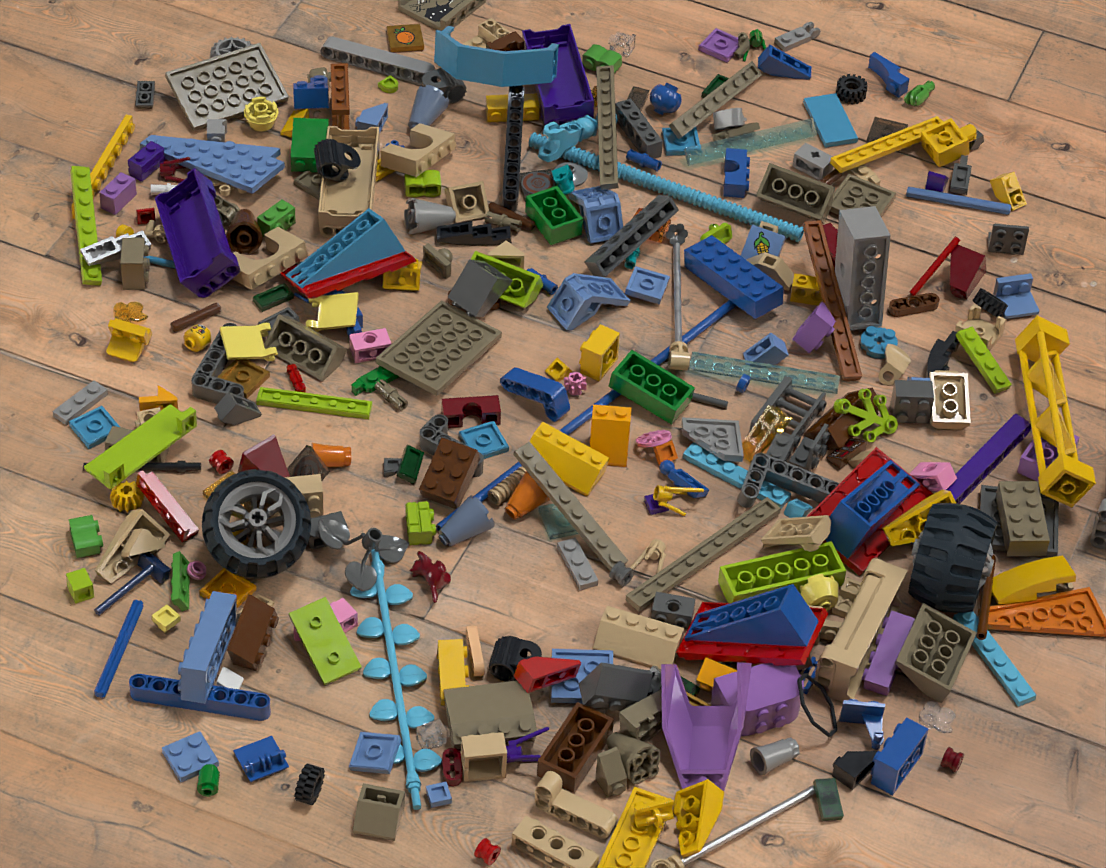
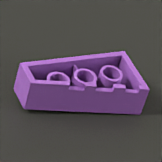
M892 610L890 616L885 617L882 628H884L883 634H878L875 643L878 647L876 652L872 651L868 662L871 665L869 669L865 668L862 676L864 689L888 696L897 671L895 670L899 669L895 661L915 618Z

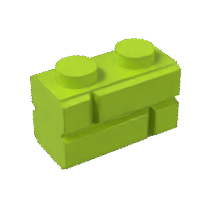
M428 501L406 503L405 516L409 545L431 544L432 536H436V526L431 524V521H434V509H430Z

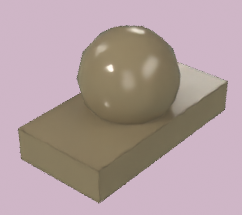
M429 243L424 245L423 260L444 278H449L451 276V262L453 259L451 251L445 248L437 251Z

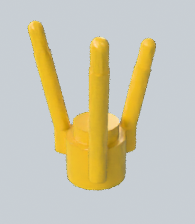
M657 485L654 489L653 499L659 501V506H664L685 516V512L668 504L667 501L672 500L673 494L687 495V492H704V489Z

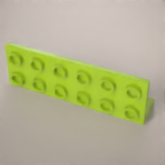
M168 405L84 466L85 471L111 490L196 428V410L189 407L181 412L173 405Z

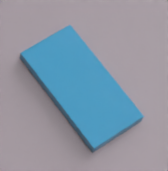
M836 93L803 99V104L824 147L858 142V137Z

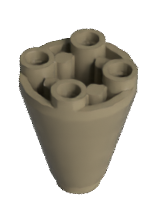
M614 732L609 735L606 741L608 749L618 748L626 776L633 784H638L658 774L660 750L622 733Z

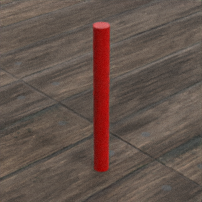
M955 236L909 291L911 295L915 296L954 250L961 241L958 237Z

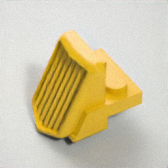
M110 319L108 328L112 336L106 352L110 356L125 361L137 362L145 345H148L153 335L150 328L120 319Z

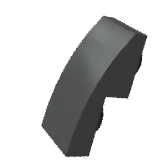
M137 81L135 106L153 107L155 81Z

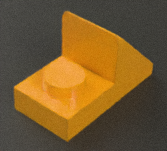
M157 385L158 396L139 397L140 411L160 407V410H163L170 404L178 409V398Z

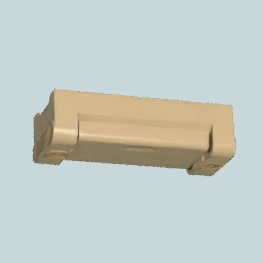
M328 126L326 139H335L339 143H344L354 148L360 156L361 164L357 169H348L349 176L343 182L322 177L318 217L320 234L325 238L334 237L368 208L373 210L377 161L380 154L379 127H369L367 130H341L337 126ZM344 153L345 157L351 160V157L348 154ZM332 166L336 172L339 171L337 167Z
M878 558L871 559L864 572L860 590L832 644L825 646L817 663L815 680L825 688L829 698L842 703L843 700L854 699L863 681L865 668L869 669L871 665L868 662L871 652H876L878 647L875 645L878 634H883L884 628H882L885 617L890 616L891 610L898 612L900 609L901 600L898 597V591L903 579L907 576L908 570ZM814 685V690L824 696L820 688Z

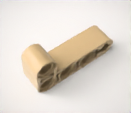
M547 771L535 789V805L540 810L599 838H608L618 822V818L613 812L562 789V779L555 772Z

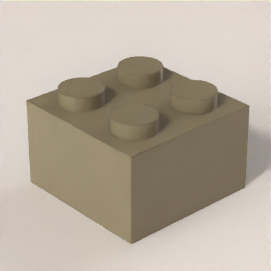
M122 238L121 274L123 290H145V284L149 282V271H146V269H150V259L146 258V256H149V246L145 245V238Z

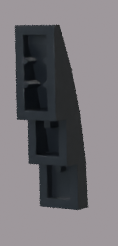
M472 221L437 227V242L471 246L500 245L505 241L512 243L510 226L492 228L491 223L473 226Z

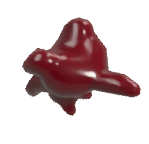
M418 551L417 556L419 560L414 561L409 571L413 572L412 577L424 576L430 586L433 603H436L438 600L437 590L449 584L451 576L446 572V567L441 561L437 560L433 564L426 554Z

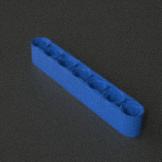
M135 674L129 679L130 696L135 701L264 721L271 715L270 698L264 693L213 685L206 704L181 700V691H178L179 680L145 674Z

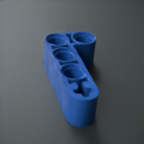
M517 367L512 368L500 378V383L505 390L542 403L547 417L554 422L570 411L567 391L557 381Z

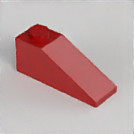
M548 657L523 659L518 663L514 677L525 691L530 693L576 677L581 662L580 660Z

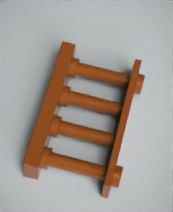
M348 63L331 64L332 126H337L341 130H350Z

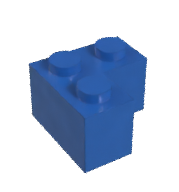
M316 75L314 78H310V83L306 81L293 83L294 109L329 108L328 78Z

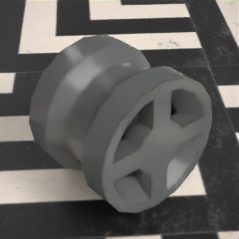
M619 561L611 569L609 577L612 580H617L624 587L633 578L634 570L625 567V564Z

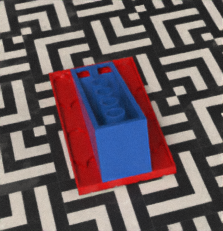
M876 447L807 517L829 515L831 520L830 534L822 543L832 541L841 561L860 576L867 569L871 559L878 558L890 546L882 528L924 499L933 495V493Z
M794 584L733 603L702 602L676 653L685 660H705V658H709L716 662L745 661L752 664L773 663L774 666L805 665L806 658H808L828 616V612L825 608L809 607Z

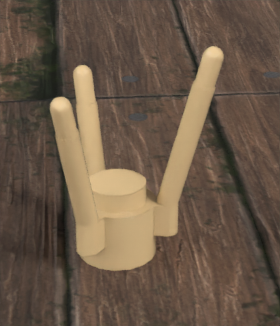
M659 539L652 540L649 547H646L630 568L634 570L643 559H659L657 573L660 572L666 557L664 542Z

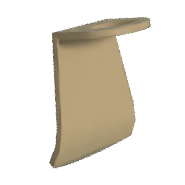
M887 344L885 348L887 363L879 372V380L884 385H893L894 381L904 374L911 359L901 348L893 344ZM884 372H892L894 378L890 381L883 378Z

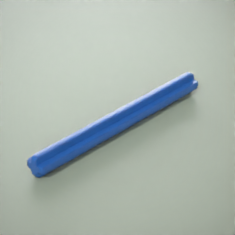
M134 600L131 604L94 690L96 697L104 698L144 607L141 600Z

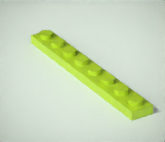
M71 166L70 173L82 284L101 286L102 274L100 264L89 266L80 252V249L98 242L90 168Z

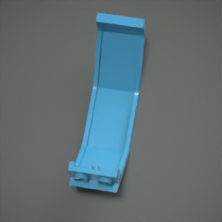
M447 26L442 31H435L434 63L456 79L508 87L551 83L557 77L559 44L552 43L548 48L498 51L459 43L451 37V32L454 31L453 26Z

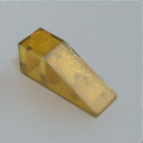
M768 405L742 443L743 458L751 463L755 454L762 453L771 445L776 433L782 434L792 418L780 408Z

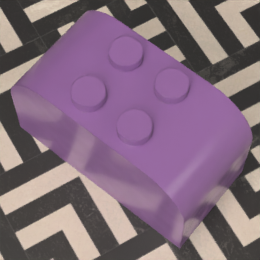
M764 663L751 667L744 727L741 736L763 733L776 727L780 728L785 724L793 722L798 717L801 702L797 679L801 675L795 665L774 666L773 663ZM737 672L714 678L712 706H730L734 704L738 692Z

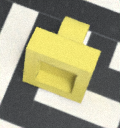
M165 605L152 615V621L158 625L160 630L166 633L181 621V616L171 607Z

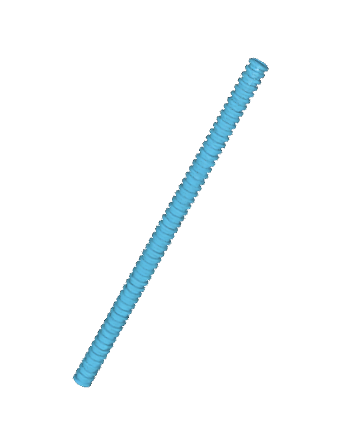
M534 132L529 138V147L538 149L547 142L548 138L546 136L542 137L541 134L537 135ZM573 146L567 148L560 157H563L565 160L568 159L570 162H578L579 165L583 164V166H588L590 169L593 167V170L598 169L600 172L599 155L596 156L595 153L591 154L589 151L586 152V150ZM618 162L619 179L623 178L624 181L628 180V182H633L635 185L638 183V186L643 185L644 188L648 187L649 190L653 189V191H658V193L663 192L664 195L668 194V196H673L675 199L678 198L680 201L683 199L684 202L688 201L689 204L693 203L694 206L698 205L700 208H708L709 211L719 212L720 215L724 214L725 217L729 216V218H734V220L739 219L740 222L744 221L745 224L749 223L751 226H759L761 221L778 226V234L786 236L787 239L790 237L791 240L795 239L796 242L802 239L803 227L793 226V223L788 224L787 221L783 222L782 219L778 220V218H773V216L768 217L767 214L757 213L756 210L752 211L751 208H742V205L737 206L736 203L732 204L731 201L727 202V200H722V198L717 199L716 196L712 197L711 194L707 195V193H702L700 190L696 191V189H691V187L686 188L685 185L681 186L680 183L676 184V182H671V180L666 181L665 178L661 179L660 176L656 177V175H651L649 172L646 174V171L641 172L640 169L636 170L635 167L631 168L629 165H621Z

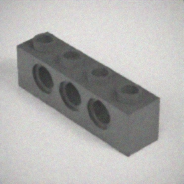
M632 99L615 103L617 123L639 153H646L654 159L661 157L663 141Z

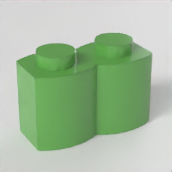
M593 44L582 55V64L585 68L596 71V67L613 65L615 73L622 66V56L615 51Z
M92 515L68 519L76 557L101 554L100 547H103V540L101 535H97V532H100L98 520H94Z

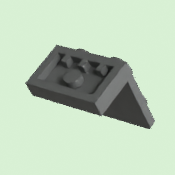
M993 224L992 232H988V252L1024 255L1029 227Z
M824 424L815 440L804 437L788 463L810 472L813 468L816 469L820 456H824L828 448L826 442L830 435L828 432L829 425Z

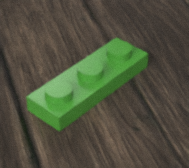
M179 551L173 553V562L171 563L173 577L171 578V600L183 612L189 609L190 576L186 569L190 562Z

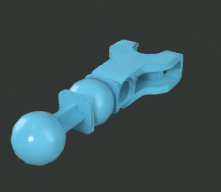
M598 113L596 119L586 115L577 121L574 120L562 125L556 122L545 125L543 134L549 138L539 148L538 157L546 162L554 161L560 158L567 148L582 142L584 139H589L591 136H596Z

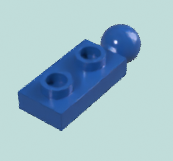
M664 460L661 462V473L668 475V478L673 481L674 485L684 488L704 489V492H687L693 498L707 496L709 489L684 470L675 469L672 461Z

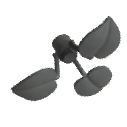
M323 517L318 522L319 537L329 548L338 550L343 544L349 545L362 539V546L367 551L361 564L353 561L345 568V576L349 583L361 591L370 590L377 580L376 570L372 566L365 565L371 550L379 551L380 558L385 562L397 563L403 558L409 546L408 541L390 535H382V532L377 528H370L366 534L361 533L360 536L349 540L350 532L344 524Z

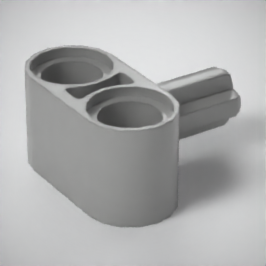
M731 108L713 112L715 130L741 127L747 121V118H744L742 108Z

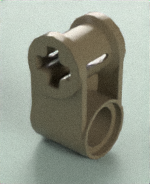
M216 195L214 200L218 213L222 216L223 225L229 226L240 209L237 205Z

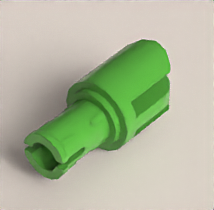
M928 80L924 85L914 87L905 95V103L913 106L921 105L928 99L929 93L935 89L934 82Z

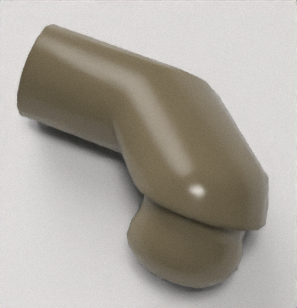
M744 32L738 34L739 48L734 52L738 58H741L750 48L749 38Z

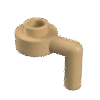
M150 220L144 231L148 239L154 238L160 243L168 242L163 225L155 227L156 222Z

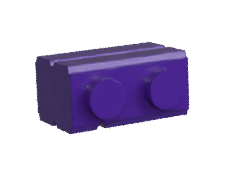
M150 141L128 159L129 175L139 181H144L160 167V163H164V148Z

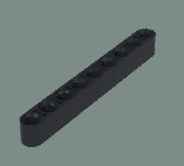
M523 85L510 86L508 94L502 206L513 212L518 208L524 107Z

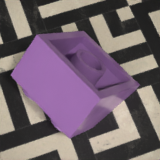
M821 302L799 327L792 339L808 353L813 349L817 350L823 343L822 338L824 336L829 337L834 331L833 325L836 321L825 303Z

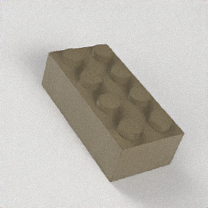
M999 481L996 502L1007 556H1046L1050 539L1038 481Z

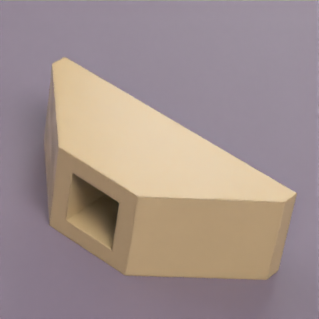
M764 252L746 259L782 285L783 289L787 291L791 289L794 273L782 258Z

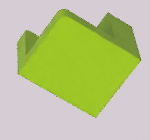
M85 568L66 573L67 587L75 604L95 598L93 583Z

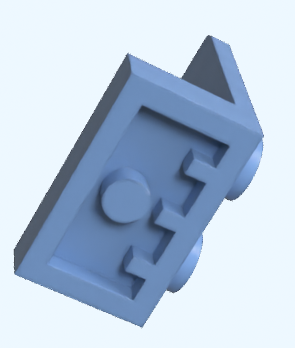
M1031 273L996 278L993 295L1008 305L1003 313L1005 319L1039 314L1040 310L1030 292L1033 282Z

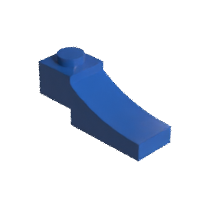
M876 52L870 54L868 68L882 78L886 84V90L898 98L908 91L909 78L900 73L901 67Z

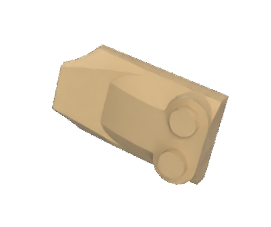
M940 370L930 372L929 377L933 382L934 402L930 418L931 425L936 429L960 430L969 427L971 420L968 373Z
M829 515L778 519L761 539L763 543L761 548L776 545L802 546L804 550L809 552L815 551L830 534L831 520Z

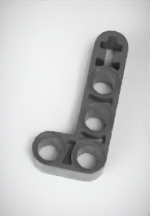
M438 414L433 416L420 429L419 446L423 451L434 456L441 438L465 445L448 435V419L444 415ZM478 452L480 461L473 477H479L483 474L484 456L480 452Z

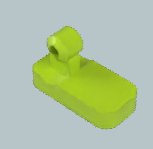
M725 222L720 226L718 224L709 225V231L700 237V241L711 235L722 243L730 241L732 239L731 225Z

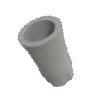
M790 737L764 746L753 747L750 750L752 765L760 775H765L772 769L799 756V745L795 739Z

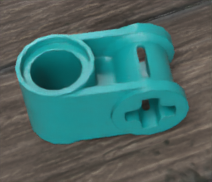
M568 164L551 171L555 183L564 195L571 193L575 189L574 177Z

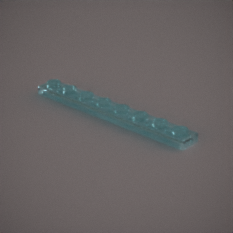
M812 118L687 147L684 149L687 164L690 166L724 158L726 148L745 149L747 152L813 137L817 135Z
M692 352L689 370L736 378H741L743 374L751 377V380L778 385L785 376L793 378L792 387L837 394L840 381L839 375Z

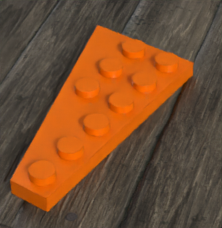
M1090 587L1037 597L1036 600L990 606L987 629L1106 637V618Z

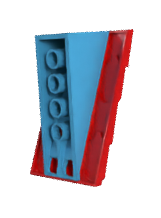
M368 208L303 262L295 264L279 274L307 298L314 299L335 289L339 291L361 280L372 279L387 271H396L416 262V259L405 251L385 219Z

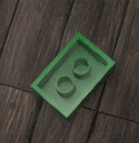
M558 186L526 196L525 213L535 222V226L550 245L582 235L583 218Z

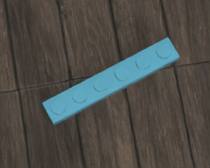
M694 442L685 450L682 459L741 489L748 471L730 461H723ZM763 481L757 498L763 500L768 497L782 509L790 500L791 493L774 484Z
M974 611L954 614L953 620L977 632L978 617ZM987 630V636L984 640H979L975 636L972 646L1016 705L1019 707L1034 701L1036 693Z

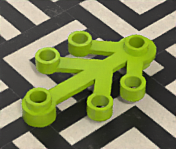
M860 389L858 396L862 400L866 411L852 406L847 399H837L833 406L838 414L851 413L864 419L856 425L849 426V435L859 436L861 430L873 423L879 426L872 431L864 432L863 439L867 442H874L876 437L883 432L886 434L894 433L898 423L896 418L889 415L885 406L887 402L884 395H876L873 399L874 404L878 406L880 411V417L876 415L870 400L871 391L869 389Z

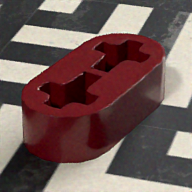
M448 748L442 754L443 781L447 782V785L451 787L458 786L462 782L461 753L455 748ZM449 757H453L454 763H450ZM450 771H454L455 778H451Z

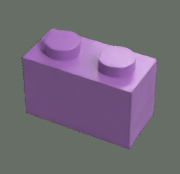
M120 172L99 192L101 209L116 215L137 195L135 178Z

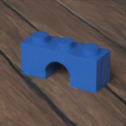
M726 148L723 197L744 198L745 191H749V181H746V179H749L750 169H747L750 166V157H747V150Z

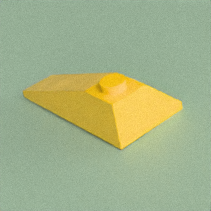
M942 489L882 528L890 545L896 546L915 542L916 538L919 539L920 533L924 530L932 504L956 503L951 491Z

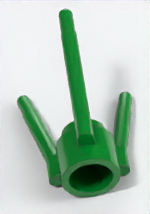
M758 29L752 30L749 34L750 45L754 47L761 45L763 50H765L767 47L762 32ZM749 49L744 53L743 61H746Z

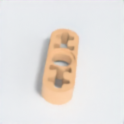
M466 626V640L473 676L485 675L477 626Z

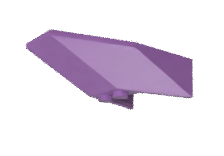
M737 663L738 692L734 704L730 706H692L688 700L677 664H661L662 729L682 789L709 779L722 791H725L744 727L752 663Z

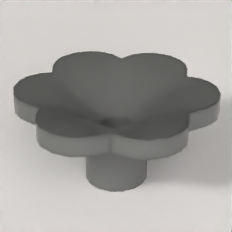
M671 224L665 236L672 245L674 243L683 244L688 236V231L684 229L683 224Z

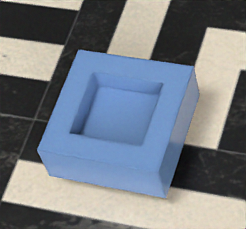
M447 782L426 786V794L431 808L452 803Z

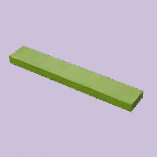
M260 387L256 400V405L361 419H369L372 410V401Z

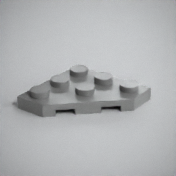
M682 417L683 436L723 461L743 462L744 455L739 421Z

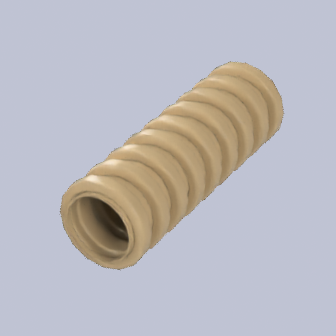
M523 466L519 467L509 477H506L489 490V500L495 505H500L501 502L509 498L519 484L526 469Z

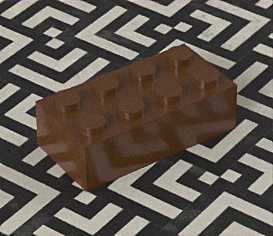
M577 702L539 758L537 776L543 778L547 771L555 772L562 779V788L575 793L597 759V755L605 747L607 738L613 733L614 718Z

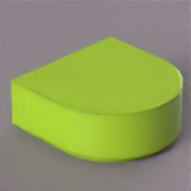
M390 75L378 82V88L385 93H395L398 90V81Z

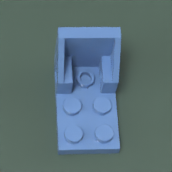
M600 186L574 190L569 193V199L579 204L580 215L583 218V227L589 243L609 240L623 227L621 203L617 193L609 189L601 190Z
M573 273L563 280L547 308L566 330L571 331L594 316L601 304L628 306L631 300L611 278Z

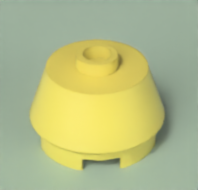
M266 97L252 98V102L248 105L246 104L244 109V116L249 126L256 131L271 129L279 114L276 103L266 100Z
M823 574L814 575L807 579V584L800 586L801 596L807 605L820 606L827 611L838 603L839 584L832 575L830 577H824Z

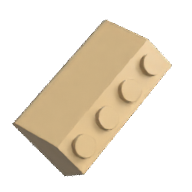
M607 606L600 620L593 650L613 651V657L650 668L657 666L661 669V664L675 663L678 656L676 651L683 640L684 628Z

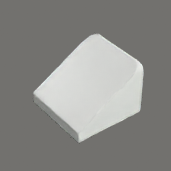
M223 667L217 680V686L240 690L244 679L230 669Z

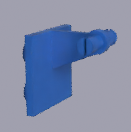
M843 700L839 722L865 724L871 738L872 748L878 750L884 742L882 725L885 704L878 701Z

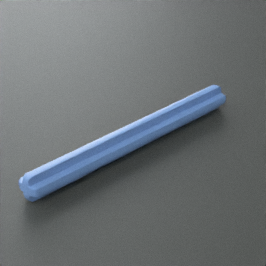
M908 187L906 196L1006 215H1009L1011 210L1010 204L921 188Z

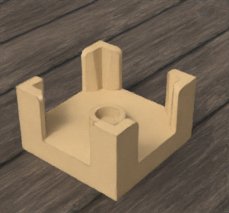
M973 304L969 310L968 319L963 325L962 321H959L956 324L955 332L973 326L990 351L1002 337L1006 319L998 316L996 325L980 319L982 308Z

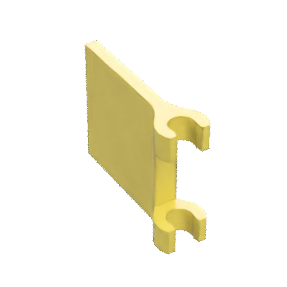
M358 292L321 295L317 298L309 299V303L313 302L312 307H319L318 320H307L306 326L316 332L325 329L354 327L356 324Z
M262 323L256 326L220 327L227 360L265 359L267 361H275L274 355L278 354L276 347L265 349L262 337H267L268 331H271L270 323Z

